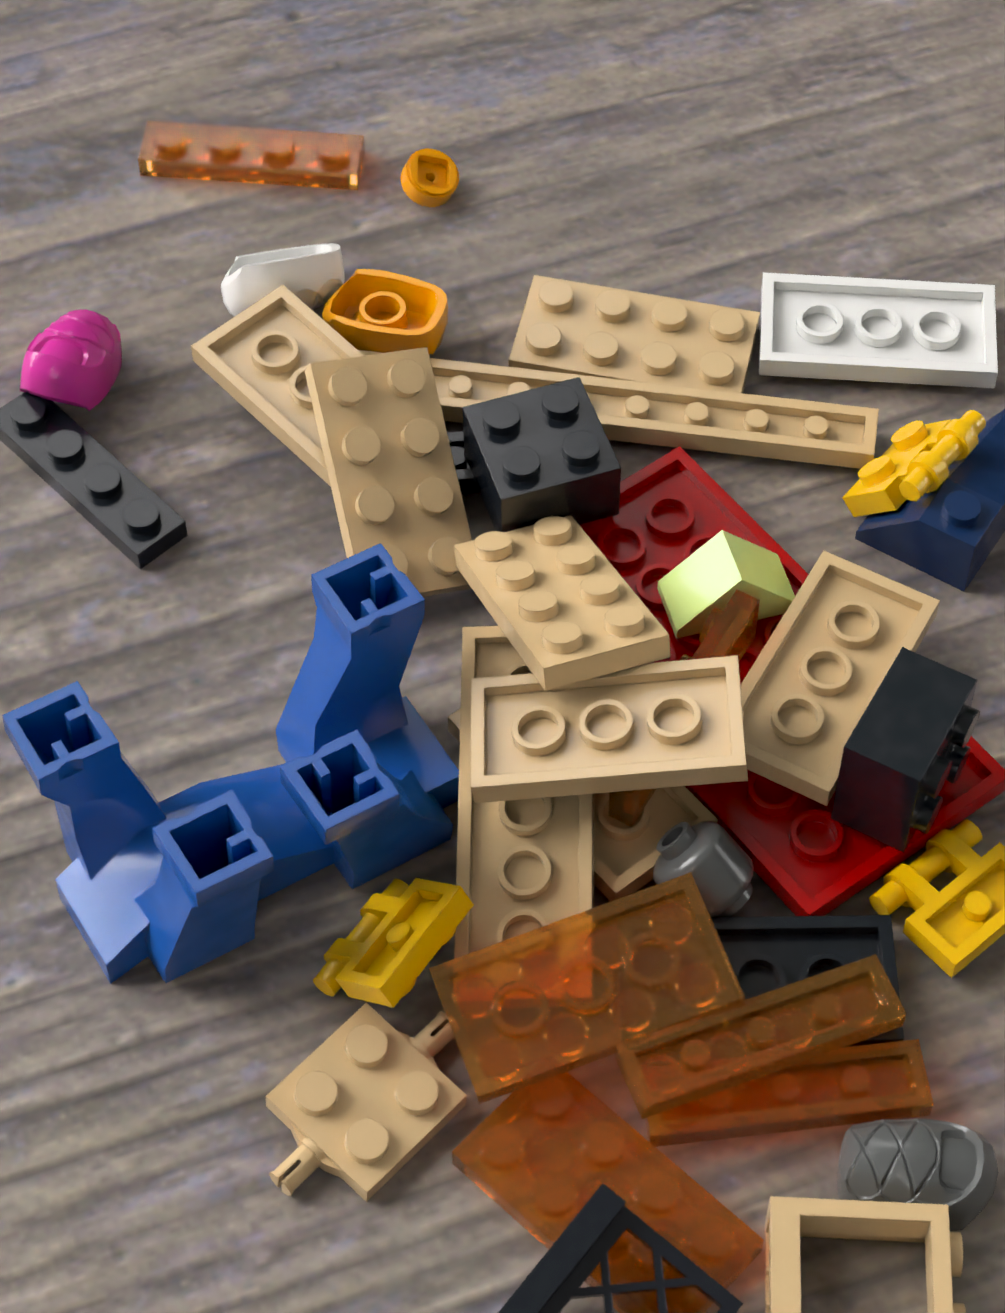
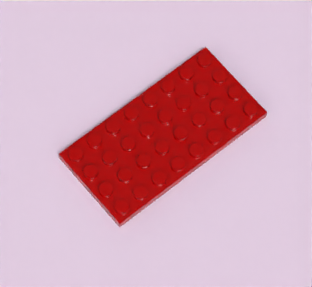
M680 446L620 482L618 515L580 525L669 634L670 657L651 663L738 655L740 683L745 679L784 614L676 638L657 589L658 581L721 530L778 554L795 596L809 575ZM971 736L966 746L971 747L970 754L955 784L945 781L938 794L943 797V802L931 829L927 834L916 830L905 852L899 851L831 819L835 793L828 805L825 806L748 769V781L685 787L718 819L717 823L729 833L752 859L754 871L795 916H825L896 867L899 863H902L925 847L926 842L941 829H951L1004 792L1005 769Z

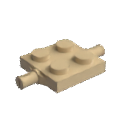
M366 1002L266 1095V1107L291 1130L298 1145V1148L286 1160L269 1173L271 1180L278 1188L282 1185V1192L291 1196L293 1191L319 1167L327 1173L342 1178L367 1202L466 1105L467 1095L438 1069L433 1058L455 1036L460 1034V1029L455 1021L451 1019L448 1022L449 1015L442 1011L438 1012L436 1017L412 1038L405 1033L397 1031Z

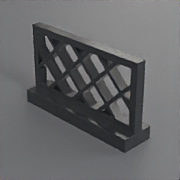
M602 1183L498 1313H561L571 1299L602 1296L604 1313H614L612 1295L653 1291L656 1292L658 1313H668L665 1290L694 1287L720 1308L717 1313H737L743 1303L625 1206L626 1201ZM625 1231H628L651 1251L654 1281L611 1285L608 1253ZM662 1260L683 1278L664 1280ZM599 1265L602 1286L581 1288Z

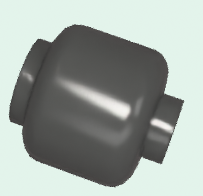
M703 821L693 826H690L687 822H681L668 830L659 840L656 849L660 855L654 865L653 879L687 917H730L742 908L753 892V885L750 882L753 878L754 863L729 833L717 822Z

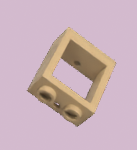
M770 1196L765 1220V1313H801L800 1237L925 1243L928 1313H966L964 1303H953L952 1277H961L963 1240L961 1232H950L949 1205Z

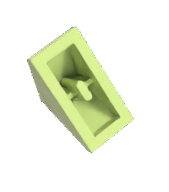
M724 530L717 533L658 581L657 587L676 638L785 614L795 597L778 554Z

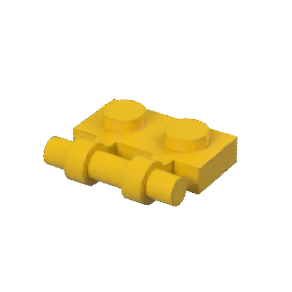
M968 410L960 419H949L924 424L923 421L918 420L901 427L891 437L893 444L882 456L868 462L859 470V480L842 497L853 517L895 511L906 499L916 502L925 493L937 490L949 476V466L956 460L966 458L977 446L978 435L986 426L985 418L978 411Z
M968 819L963 820L951 831L941 829L926 842V851L909 865L899 863L884 876V885L869 897L871 906L879 915H891L900 906L911 907L915 910L905 920L902 933L951 978L1005 934V846L999 842L982 857L978 855L972 848L982 840V833L975 823ZM943 871L954 873L958 876L941 891L936 890L930 884Z
M394 878L382 894L374 893L360 909L362 919L346 939L337 938L324 954L326 963L313 978V983L320 991L331 997H334L342 987L350 998L394 1008L399 1000L412 990L417 977L439 949L453 937L456 927L474 904L463 888L458 885L415 878L408 885L404 881Z

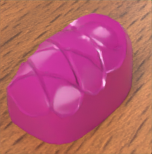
M84 309L69 311L55 322H52L43 333L39 332L26 350L22 364L20 392H27L48 400L82 407L88 411L93 409L106 397L117 379L122 366L121 337L116 325L112 324L107 317Z

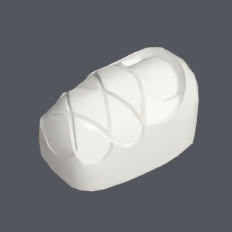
M327 243L237 256L221 283L223 303L229 313L235 317L281 285H284L309 308H318L326 304L331 295L344 284L345 277L341 248L338 244Z

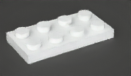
M763 273L759 375L995 388L998 375L995 285Z

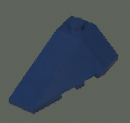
M1005 409L986 421L985 428L978 435L977 446L966 458L956 460L949 466V476L937 490L925 493L916 502L906 499L895 511L867 515L856 531L855 539L964 592L1005 531Z

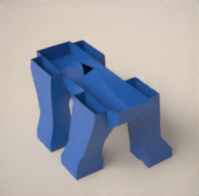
M381 543L311 574L312 593L317 606L314 638L276 727L278 751L286 762L284 764L200 782L158 802L151 790L120 751L119 741L100 713L94 711L90 706L88 695L78 681L2 715L5 731L40 794L55 802L66 851L72 861L55 879L59 897L110 984L146 957L150 958L164 982L168 983L255 939V919L259 900L333 863L353 890L451 840L453 824L443 808L458 801L459 769L406 696H401L399 687L425 616V599L405 573L399 571L394 566L392 557Z

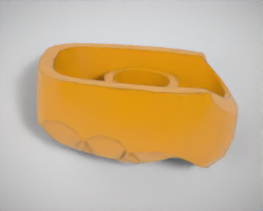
M356 269L355 273L331 295L323 309L322 319L357 350L386 353L427 347L430 356L440 346L446 325L448 324V301L445 292L434 284L389 271Z

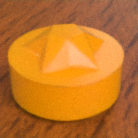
M426 148L414 152L401 172V185L406 195L415 203L425 207H438L445 204L459 184L457 166L448 155L436 149Z

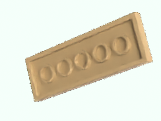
M499 626L463 627L456 885L463 888L474 906L456 927L453 1003L456 1010L594 1008V794L474 803L470 788L471 679L532 673Z

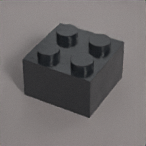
M580 377L462 407L464 455L496 531L507 532L531 526L538 520L550 516L566 517L571 515L581 525L619 514L621 467Z
M902 647L844 746L831 819L902 852H905L916 830L927 834L943 802V797L938 794L945 781L953 784L956 783L970 754L971 747L966 746L974 731L980 715V710L971 707L977 679Z

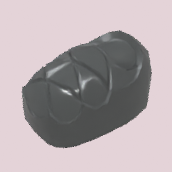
M882 1119L855 1124L846 1131L842 1141L837 1168V1194L840 1200L949 1205L950 1231L963 1230L986 1207L994 1194L998 1177L996 1154L993 1146L982 1134L965 1126L941 1120Z

